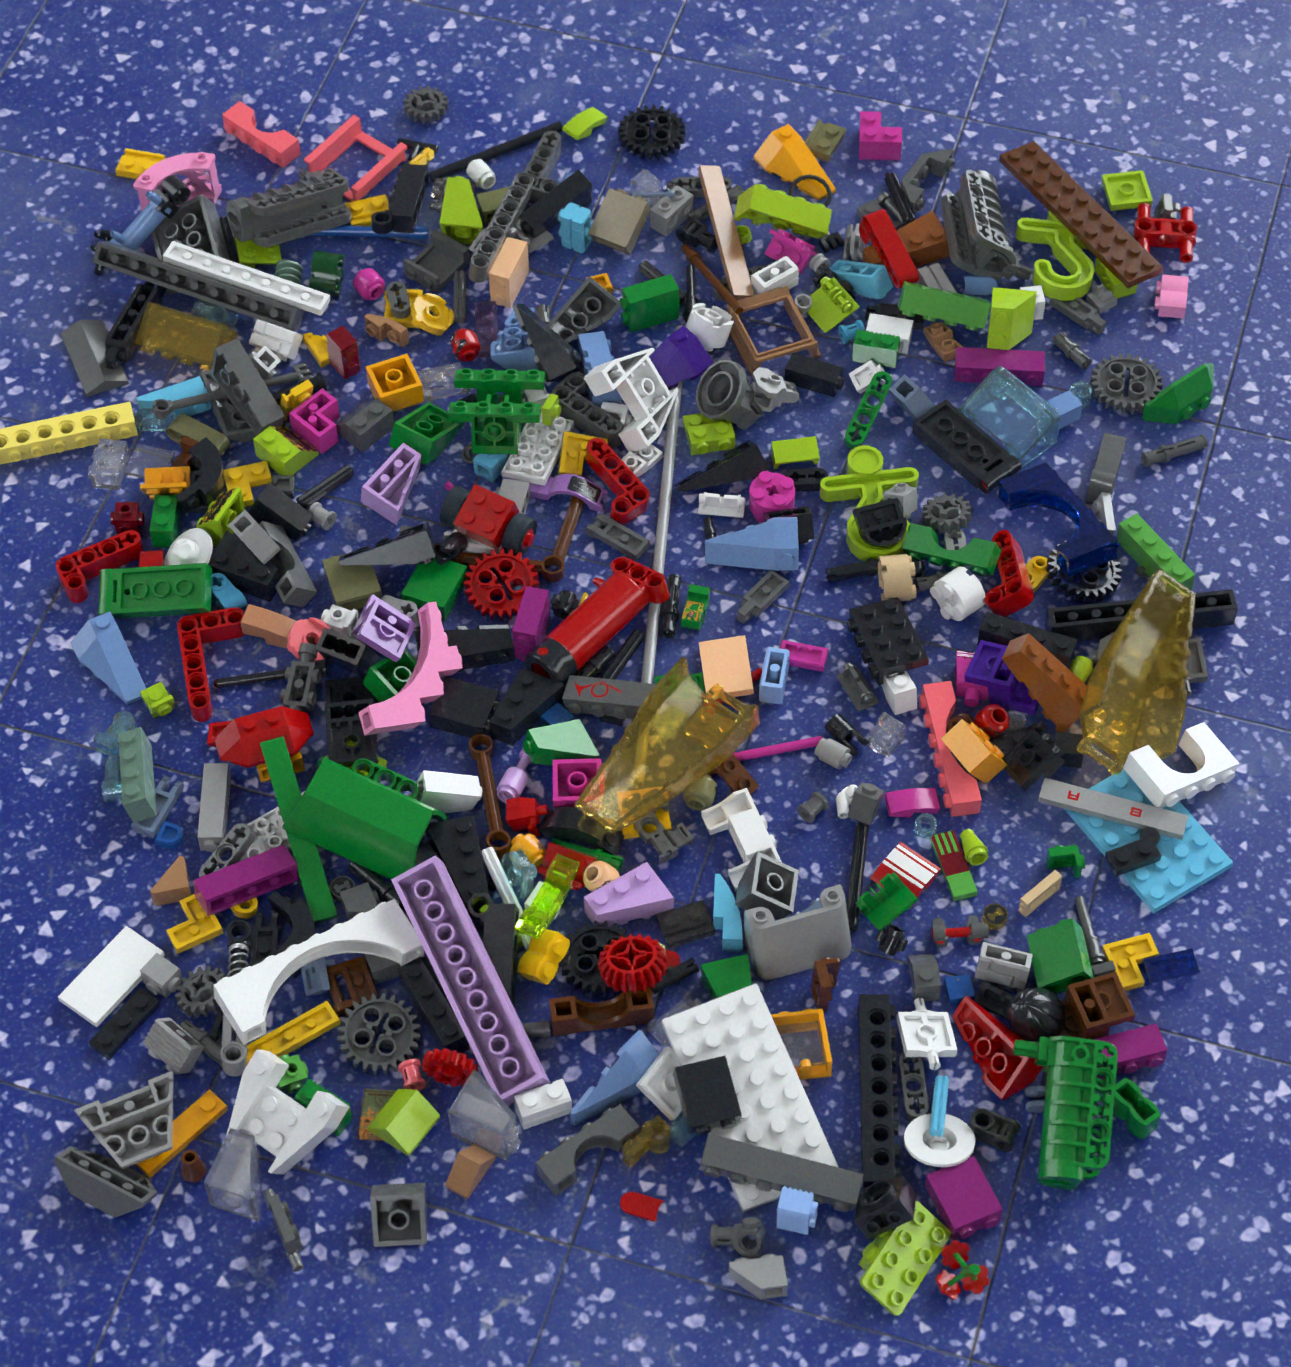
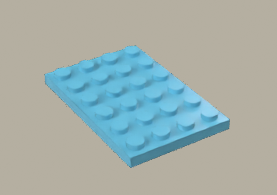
M1124 769L1089 788L1090 790L1154 806ZM1180 801L1172 807L1166 806L1162 809L1189 815L1183 839L1180 840L1159 834L1160 839L1156 847L1161 854L1160 861L1121 875L1153 914L1232 868L1233 861ZM1064 809L1104 856L1107 851L1140 840V833L1143 829Z

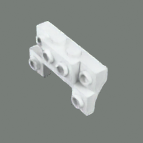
M747 788L735 791L722 802L701 811V817L710 835L729 830L744 862L739 866L728 869V876L736 893L738 884L757 851L782 862L776 851L775 838L772 834H768L766 819L763 815H759Z

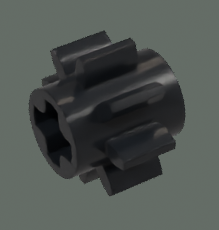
M568 590L560 591L559 595L554 594L550 602L552 604L550 609L560 619H565L579 606L577 596Z
M888 925L887 928L878 931L875 940L879 941L878 949L891 956H895L896 952H904L908 940L904 939L905 931L894 925Z

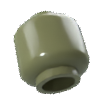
M705 773L689 777L683 793L687 806L697 811H702L712 806L718 788L716 782L710 775Z

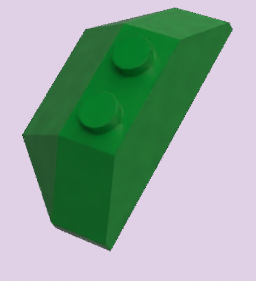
M1205 363L1170 384L1158 393L1153 400L1145 403L1142 419L1151 422L1178 424L1184 419L1188 420L1200 409L1207 408L1211 403L1214 365L1212 363Z

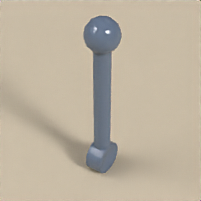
M673 190L659 193H640L636 191L632 194V197L638 195L643 198L665 196L673 198L675 192Z

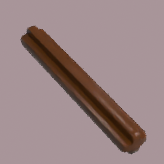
M575 496L571 498L552 555L562 558L563 561H565L584 502Z

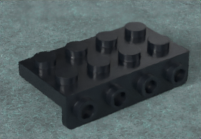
M898 597L849 609L850 619L846 620L848 631L854 634L855 645L857 648H861L862 660L864 664L868 663L870 677L876 680L878 686L884 684L883 676L929 665V658Z

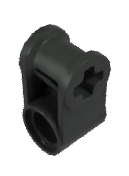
M984 1108L975 1110L971 1115L969 1123L975 1140L991 1145L1003 1152L1012 1151L1014 1147L1012 1142L1015 1135L1021 1130V1125L1017 1121ZM976 1122H983L986 1124V1127H980Z

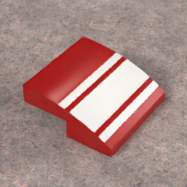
M900 842L879 865L870 879L884 888L880 880L888 873L891 875L895 872L905 886L918 898L924 889L930 887L941 871V868Z

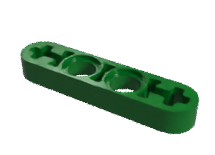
M880 371L875 373L848 426L844 442L850 449L864 444L889 393L892 377L887 372ZM881 379H884L885 384L882 385L879 392L876 390L878 383ZM874 396L879 400V403L876 406H872L867 403L866 399ZM860 415H866L869 417L870 422L861 424L857 418ZM856 429L860 430L858 439L853 442L851 437L854 436Z

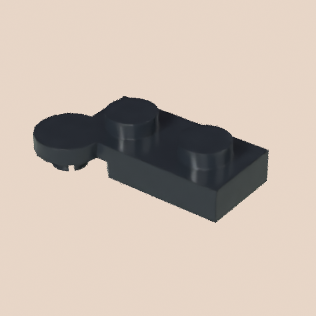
M1145 828L1140 833V840L1105 853V859L1116 877L1160 861L1161 854L1156 847L1160 839L1159 832L1154 828Z

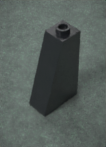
M578 169L520 214L521 229L524 233L536 238L560 223L558 221L559 212L568 203L571 202L585 208L592 203V183Z

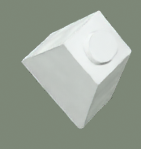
M423 770L416 782L418 785L417 800L442 811L444 814L473 810L477 802L482 798V787L479 786L478 776Z

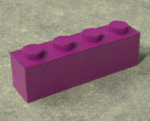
M956 347L954 382L1043 386L1045 351Z
M281 845L193 880L195 897L208 917L298 881L297 863L285 845Z
M1157 1023L1093 1039L1112 1043L1116 1047L1118 1052L1116 1074L1123 1072L1125 1074L1133 1073L1139 1068L1147 1066L1151 1068L1157 1067L1165 1062L1168 1051ZM1105 1048L1100 1052L1108 1058L1112 1057V1054H1108Z

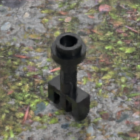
M829 230L828 234L819 239V245L824 253L830 252V248L832 250L837 249V244L839 247L845 244L839 232L831 234Z

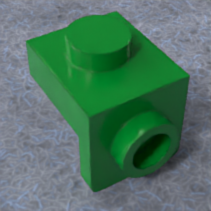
M1057 845L1053 848H1048L1046 864L1048 869L1072 867L1074 877L1080 878L1082 869H1085V858L1083 854L1079 853L1078 845Z

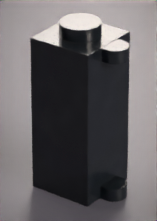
M792 353L785 367L784 381L792 382L800 388L835 397L837 390H841L844 385L845 377H842L844 369L840 366Z

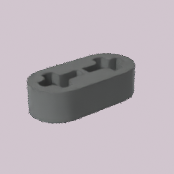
M399 281L391 282L386 287L391 313L398 319L407 318L411 313V307L406 286ZM402 304L403 309H399L398 305Z

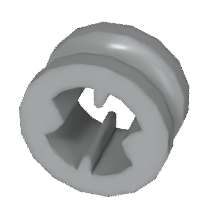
M820 253L812 258L809 268L815 274L820 275L819 267L821 266L827 271L831 262Z

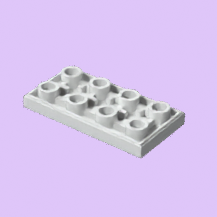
M541 413L540 423H526L520 434L518 454H510L502 470V477L545 486L560 456L562 434L564 431L572 432L574 420L559 417L554 420L551 426L542 423Z
M279 807L247 824L254 831L255 839L240 861L281 845H285L289 853L292 852L286 831L282 829L283 820ZM243 833L239 834V837L244 838L246 836ZM233 842L232 845L237 849L238 845Z
M125 926L58 996V999L85 1020L98 1027L142 981L140 970L156 953L164 957V951Z

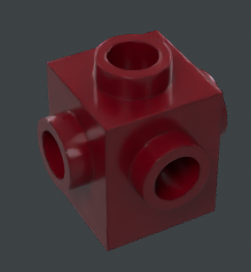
M116 502L115 511H111L110 522L111 525L115 526L117 535L128 530H134L141 534V527L145 523V514L141 512L139 502Z

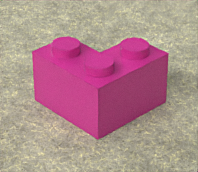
M860 111L859 159L901 160L902 127H881V112Z
M323 388L289 413L292 431L321 454L338 443L336 424L333 423L340 418L338 401Z

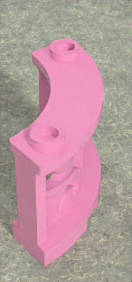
M199 152L176 155L148 168L133 184L134 189L138 192L141 211L150 203L147 199L148 197H146V192H154L156 188L161 190V184L164 179L177 174L188 177L182 181L191 192L186 202L202 194L215 204L222 191L221 184L218 182L215 154Z

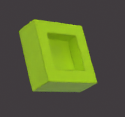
M551 393L542 406V423L551 426L554 420L558 419L561 414L559 395Z

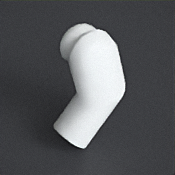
M850 785L836 796L837 813L840 819L848 818L849 805L858 786Z

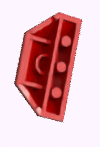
M279 706L235 718L214 738L221 761H228L250 768L265 764L260 742L284 736L289 756H294L303 748L309 738H312L314 731L308 713Z

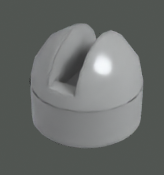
M806 294L797 295L794 301L800 313L808 312L812 305V299Z

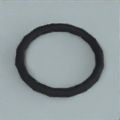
M803 175L792 182L788 194L792 197L794 187L801 180L813 179L820 182L827 191L825 208L830 204L832 193L824 179L816 175Z

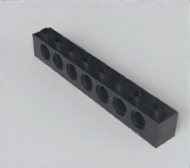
M859 994L858 1000L862 1193L876 1181L882 1179L892 1180L900 1176V1167H895V1159H899V1143H894V1135L899 1134V1122L894 1120L893 1112H898V1096H893V1088H897V1073H892V1065H896V1050H891V1042L896 1041V1028L891 1027V1020H895V1004H890V994ZM878 1021V1022H881L882 1024H881V1025H875V1024H873L872 1022ZM874 1044H880V1045H882L883 1047H881V1048H876V1047H874V1046H872V1045H874ZM874 1067H881V1068H883L884 1070H882V1071H876V1070H874L873 1068H874ZM875 1090H881V1091H883L884 1093H883V1094H876V1093H874L873 1091H875ZM881 1113L885 1115V1117L878 1118L874 1116V1114ZM883 1137L886 1140L883 1142H879L874 1138ZM884 1161L886 1165L880 1166L877 1165L875 1162Z

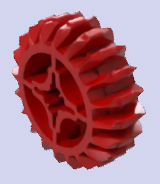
M630 933L628 937L624 938L620 935L619 940L611 939L610 945H604V950L600 952L598 968L600 976L607 984V987H613L615 992L622 989L624 994L628 991H633L636 994L637 990L646 992L648 986L654 988L656 982H661L662 976L666 975L667 957L665 956L663 946L658 943V940H652L650 935L643 938L641 933L637 936H632Z

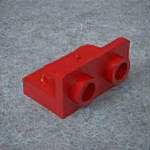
M549 842L542 866H539L536 872L543 874L542 878L547 881L556 882V880L565 883V887L579 890V888L585 887L583 875L586 868L595 862L597 858Z

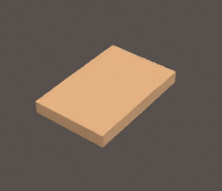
M745 635L699 642L707 701L754 694Z

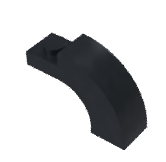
M575 807L549 809V814H545L538 830L551 839L581 841L595 849H602L605 853L616 856L625 837L608 826V819L596 813Z

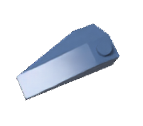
M512 310L505 321L504 330L499 331L497 341H493L491 344V360L505 369H515L517 371L539 370L533 358L537 354L533 347L528 346L526 341L529 335L520 327L515 312Z
M774 517L768 519L767 522L755 526L750 525L746 529L734 533L729 532L705 540V564L775 571L799 570L797 517Z
M109 611L89 619L70 642L79 662L84 667L87 666L95 677L106 683L109 689L127 705L142 699L140 691L146 689L145 684L111 612Z
M638 1030L617 1052L619 1059L613 1067L608 1068L606 1066L601 1072L602 1076L598 1081V1085L596 1087H589L572 1108L570 1120L574 1127L642 1092L636 1084L659 1055L642 1031Z

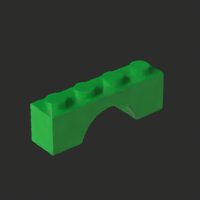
M910 523L902 545L904 552L911 556L914 561L928 560L932 565H949L953 570L957 567H965L971 573L982 577L985 574L993 576L1001 553V549L996 542L975 537L963 548L957 550L944 549L939 546L938 535L931 527Z

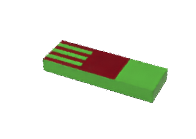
M954 830L930 836V842L953 901L977 896V888Z

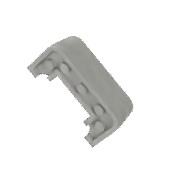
M841 884L828 887L822 891L820 895L822 908L776 921L771 911L764 907H756L744 911L743 941L758 977L764 980H772L814 967V961H818L821 958L830 957L843 960L850 955L852 944L845 894Z

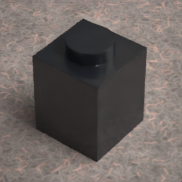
M1056 732L1051 746L1056 744L1064 752L1062 759L1065 763L1062 766L1082 767L1085 735Z

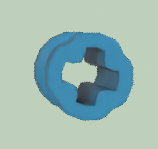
M856 320L855 323L847 326H838V334L843 344H847L850 340L855 339L857 330L865 331L861 320Z

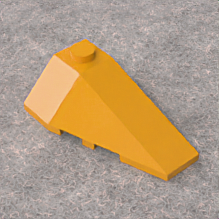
M789 124L771 132L754 154V159L766 172L770 174L774 172L781 176V180L786 183L788 181L793 182L803 175H816L825 180L832 194L836 192V188L801 136ZM806 179L796 184L799 190L817 200L827 197L826 188L816 180Z

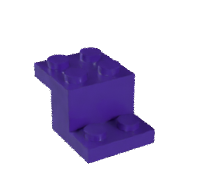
M980 640L964 675L965 682L988 687L990 704H997L1006 709L1035 715L1040 705L1036 699L1032 700L1028 694L1027 686L1024 682L1020 683L1002 660L1007 646Z

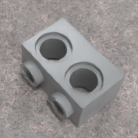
M678 185L672 189L675 192L673 198L665 196L650 209V227L666 237L686 220L687 213L693 211V194Z

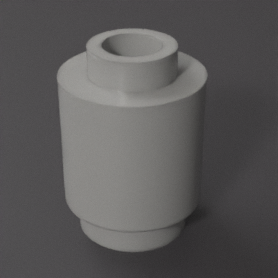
M822 738L814 752L819 760L838 770L842 769V767L846 768L852 759L850 748L831 738Z

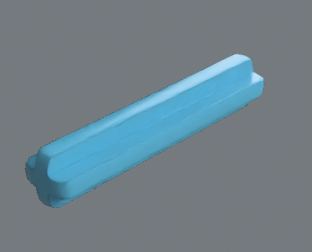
M946 1075L935 1077L929 1132L933 1137L944 1135L949 1078Z

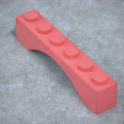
M952 682L923 684L922 694L918 696L919 706L925 710V714H923L924 726L930 730L928 741L930 748L935 750L933 754L934 766L940 770L938 774L939 786L945 790V794H943L944 806L949 808L951 817L980 813L982 799L977 780L957 763L950 749L941 740L946 734L948 721L951 720L955 713L956 698Z

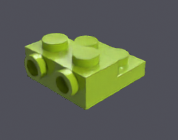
M701 413L682 416L691 455L726 451L735 448V434L730 421L725 419L714 421L703 416Z

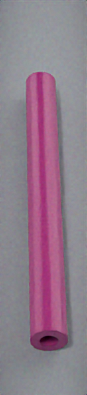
M822 736L735 752L733 754L738 761L816 747Z

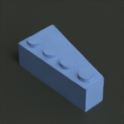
M604 331L578 334L579 352L582 357L585 376L595 366L614 360V356L610 354L612 352L610 339H606ZM587 385L590 401L600 408L602 402L618 404L623 402L616 388L613 391L595 397Z

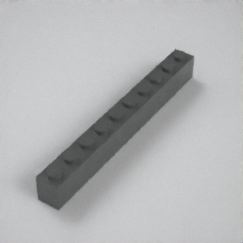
M109 241L97 243L93 263L288 330H298L300 328L304 314L303 309L163 262L159 258Z

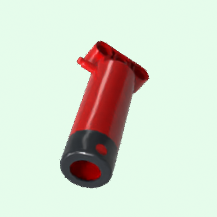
M626 557L614 559L610 565L612 575L606 581L595 577L592 582L598 588L526 655L525 666L527 670L565 684L570 675H575L588 660L593 658L635 618L649 602L660 604L668 600L670 594L664 575Z

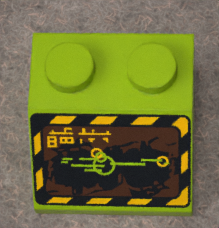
M269 426L253 438L255 455L262 461H267L268 466L280 476H292L319 455L315 448L289 427Z
M236 487L219 494L217 499L209 505L204 517H201L197 522L196 528L206 531L210 535L215 547H217L227 530L233 535L235 534L228 524L245 510L241 489Z

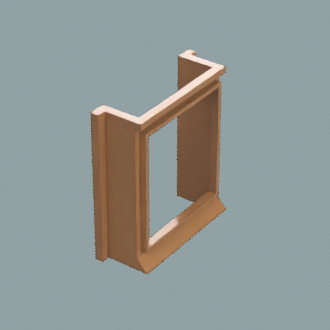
M788 286L737 300L743 308V312L783 301V305L802 340L768 351L757 352L739 316L727 304V312L732 316L731 321L734 320L729 335L751 377L753 372L760 367L761 362L807 349L813 359L821 358L817 340L815 341L792 299Z

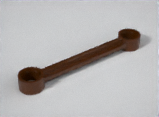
M440 543L435 544L436 554L440 551ZM461 552L450 561L465 566H476L475 558L483 560V554ZM547 556L543 561L529 560V565H535L534 572L542 574L543 578L549 582H557L565 575L564 561L559 556ZM549 566L560 567V569L556 572H549L546 570V568ZM506 567V568H503L502 570H508V571H510L511 568H507V567Z
M477 734L469 740V755L476 761L480 786L482 787V797L489 834L486 837V848L492 847L497 857L503 858L509 854L511 838L503 830L490 760L493 755V741L488 735ZM477 745H486L489 747L484 751H478L474 749V747ZM496 840H501L507 843L505 846L499 848L493 847L491 845V843Z

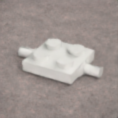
M917 998L914 1000L915 1011L898 1012L896 1018L905 1057H927L930 1069L933 1070L935 1068L937 1070L941 1066L938 1057H956L957 1046L948 1012L927 1010L924 999L921 998L919 1000Z

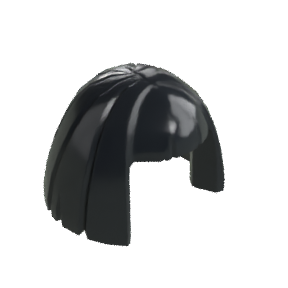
M1034 987L1021 990L1008 1002L1006 1007L1012 1031L1025 1041L1037 1043L1040 1036L1047 1038L1059 1036L1063 1030L1062 1026L1065 1024L1064 1015L1066 1014L1064 1004L1057 994L1048 989Z

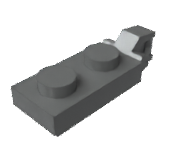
M1053 298L1050 300V306L1082 327L1090 328L1092 332L1098 335L1105 331L1106 321L1100 318L1101 316L1096 308L1082 299L1076 298L1071 301H1060Z
M770 570L743 596V600L740 603L741 608L737 611V620L745 624L752 616L757 617L759 614L761 615L790 587V581Z

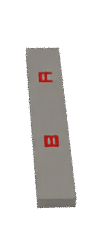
M1044 778L1038 802L1131 827L1139 829L1154 828L1159 834L1180 840L1183 839L1189 816Z

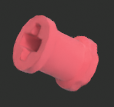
M408 1059L398 1065V1070L402 1073L405 1082L404 1089L421 1091L426 1087L425 1079L422 1078L420 1072V1060Z

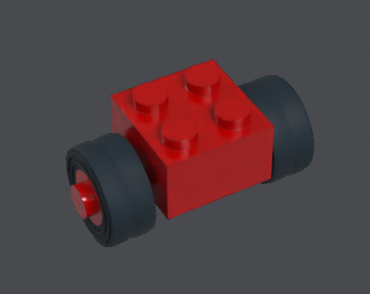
M474 484L471 491L461 486H454L445 497L440 510L439 518L443 524L497 551L500 546L507 553L510 549H513L514 556L519 552L522 553V556L526 554L534 541L537 531V521L519 513L514 501Z

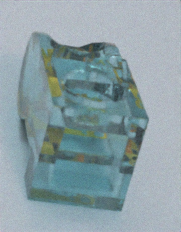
M118 712L114 715L113 723L104 734L98 731L93 738L97 751L117 760L120 756L118 734L136 728L134 717L130 712Z

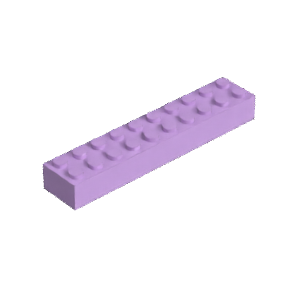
M433 856L391 879L497 1103L506 1107L514 1103V1095L550 1083L444 863L438 857Z

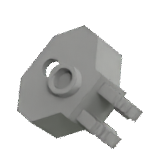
M758 367L753 372L752 378L755 381L751 384L754 391L753 401L762 411L771 412L776 406L781 407L782 402L797 403L800 399L796 385L792 382L784 381L782 376Z

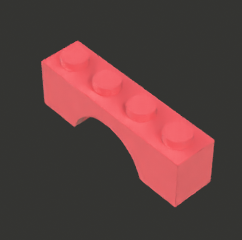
M239 101L222 114L223 127L228 134L234 135L242 143L251 146L257 153L269 158L272 163H276L284 168L301 154L299 139L287 131L267 133L256 129L255 112L244 103Z

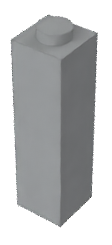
M204 763L197 836L201 851L214 852L227 833L231 773L228 763Z

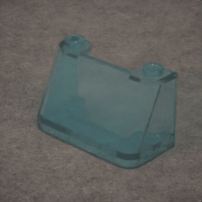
M1002 366L992 370L958 408L973 423L979 424L1001 442L1006 451L1018 458L1022 468L1057 443L1060 426V416L1057 410Z

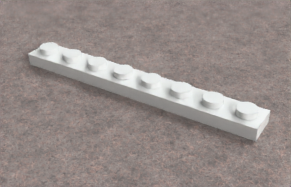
M175 241L171 242L163 255V262L320 316L330 302L329 294Z

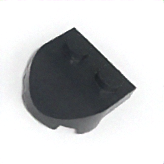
M898 498L856 508L852 511L861 538L871 546L888 547L900 541L907 528L906 517L903 518Z

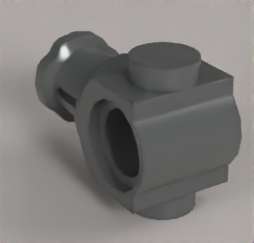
M755 1217L745 1218L742 1224L735 1223L734 1227H719L718 1224H712L710 1244L712 1248L732 1246L733 1250L737 1251L740 1255L754 1259L761 1256V1249L767 1232L766 1228L762 1225V1220ZM747 1235L755 1237L756 1241L751 1240Z

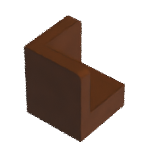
M184 435L180 440L182 453L172 463L173 467L190 466L191 471L197 469L191 464L188 449L197 444L198 441Z

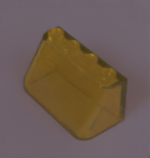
M148 302L135 344L142 346L141 351L153 354L154 351L161 353L160 357L173 360L176 357L180 359L182 364L192 367L193 363L200 365L199 369L209 371L211 370L215 348L236 339L239 332L217 322Z

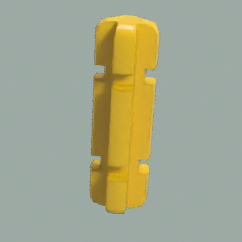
M429 147L425 148L408 164L426 165L427 162L435 157L434 151Z

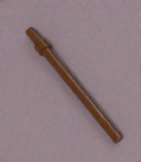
M683 244L681 251L686 255V260L700 271L737 315L742 314L743 308L702 262L701 256L697 251L692 250L688 244Z

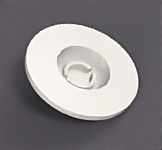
M200 528L189 529L182 533L168 549L164 566L196 563L208 564L213 549L210 535Z
M931 1114L922 1115L914 1119L905 1130L904 1144L907 1151L916 1160L930 1166L950 1167L958 1165L967 1160L974 1151L975 1136L972 1129L964 1121L952 1115H945L944 1135L941 1137H933L929 1133Z

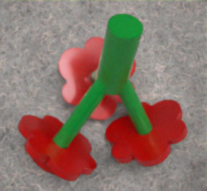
M957 1240L952 1241L951 1245H946L942 1248V1263L945 1266L949 1265L954 1270L962 1267L961 1273L956 1276L943 1270L935 1278L941 1293L947 1295L951 1300L957 1299L958 1294L961 1293V1288L958 1285L960 1280L963 1282L962 1287L965 1291L971 1290L976 1295L981 1294L984 1286L990 1284V1279L987 1277L989 1273L988 1268L977 1264H970L968 1266L965 1262L969 1259L967 1253L970 1247L967 1243H959Z

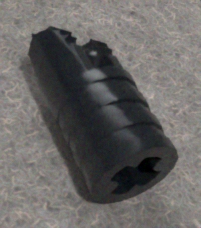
M454 532L443 540L439 546L440 551L435 556L436 563L440 565L446 564L463 552L468 545L466 536L460 532Z
M841 714L834 715L825 725V730L840 744L850 748V754L854 757L858 754L857 749L848 743L854 736L864 746L869 743Z

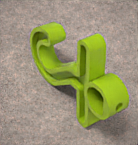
M1049 210L1047 220L1034 218L1019 219L1015 233L1016 239L1021 242L1049 245L1052 248L1054 257L1071 274V276L1058 275L1053 271L1052 265L1048 260L1039 259L1035 261L1032 279L1034 286L1041 285L1045 296L1060 301H1071L1085 296L1091 289L1095 273L1093 262L1080 249L1087 248Z
M867 445L858 446L851 450L848 455L846 475L829 476L821 480L820 498L825 502L860 499L856 508L883 502V493L894 487L897 483H906L910 487L917 488L919 473L912 467L883 470V456L878 449ZM852 513L847 521L846 544L850 552L864 562L869 558L876 560L879 556L905 554L902 545L910 522L907 520V528L899 542L888 547H875L863 541Z

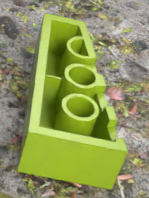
M754 184L738 196L734 220L741 221L742 218L752 220L751 224L754 225L772 224L773 229L776 230L779 228L788 230L790 228L794 234L820 239L828 234L832 209L825 208V205L821 203L807 202L803 197L789 196L781 190L773 191L767 189V186L763 184Z

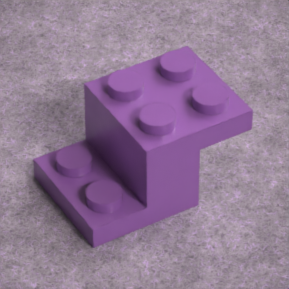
M372 594L368 598L352 633L357 635V639L397 662L404 652L416 623L411 621L412 619Z

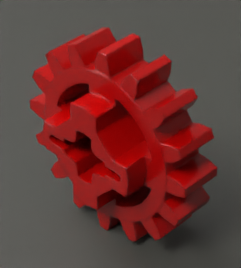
M434 1048L433 1052L428 1050L427 1054L424 1055L421 1065L423 1066L422 1071L427 1072L428 1077H433L434 1081L438 1083L443 1082L444 1085L449 1084L452 1087H457L459 1084L463 1087H466L467 1084L472 1085L476 1081L479 1071L477 1069L478 1064H474L473 1059H467L466 1054L457 1053L455 1050L450 1051L446 1048H443L441 1051Z

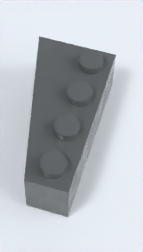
M238 338L215 348L210 375L254 433L259 435L269 426L282 427L285 417L284 412L276 403Z

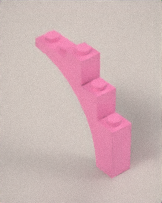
M429 602L417 610L420 623V650L410 679L394 697L384 702L369 705L359 712L364 736L416 728L425 722V710L421 703L433 702L444 695V685L440 677L453 675L463 668L462 657L458 653L457 645L448 647L447 634L444 632L441 612L438 610L436 602Z

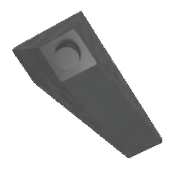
M589 276L547 325L567 343H570L578 338V334L588 333L609 321L619 310L621 304L616 297Z

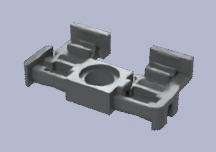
M658 789L641 797L642 801L640 795L635 794L631 797V801L626 799L621 803L622 812L627 810L634 819V829L647 846L652 844L659 853V863H665L677 856L678 849L686 844L694 845V837L682 822L676 825L677 829L673 831L667 830L666 834L665 828L655 814L656 810L661 808L666 812L669 811V804ZM647 824H652L656 826V830L652 833H647L643 830V827Z

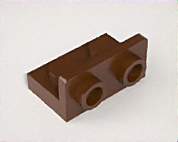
M825 957L814 961L810 988L816 1009H823V1012L827 1011L828 1003L832 1001L831 989L836 987L840 967L839 958Z

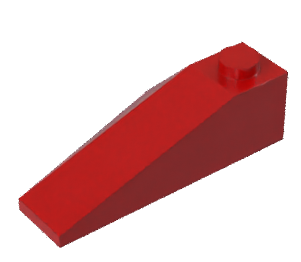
M965 996L952 1015V1018L963 1040L968 1042L974 1054L972 1058L975 1063L979 1064L984 1074L982 1078L985 1084L1001 1100H1005L1034 1082L1043 1066L1035 1065V1058L1013 1055L1015 1040H1025L970 997Z

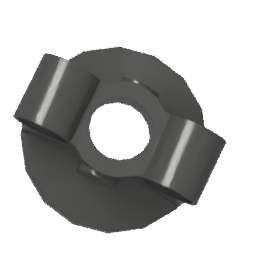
M729 359L718 360L710 365L702 374L697 385L696 403L703 416L714 421L725 419L738 425L741 429L747 430L763 415L760 407L753 401L754 391L749 384L745 370L739 363Z

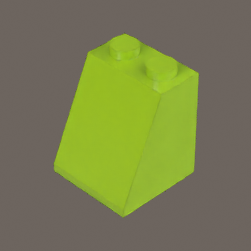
M462 176L448 177L439 222L441 231L461 244L472 245L484 228L470 181Z
M993 287L987 348L1010 350L1032 334L1037 291Z

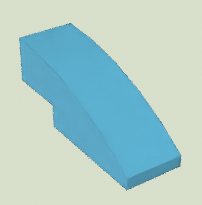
M715 874L713 929L723 930L722 951L742 952V922L738 906L735 905V897L721 874Z

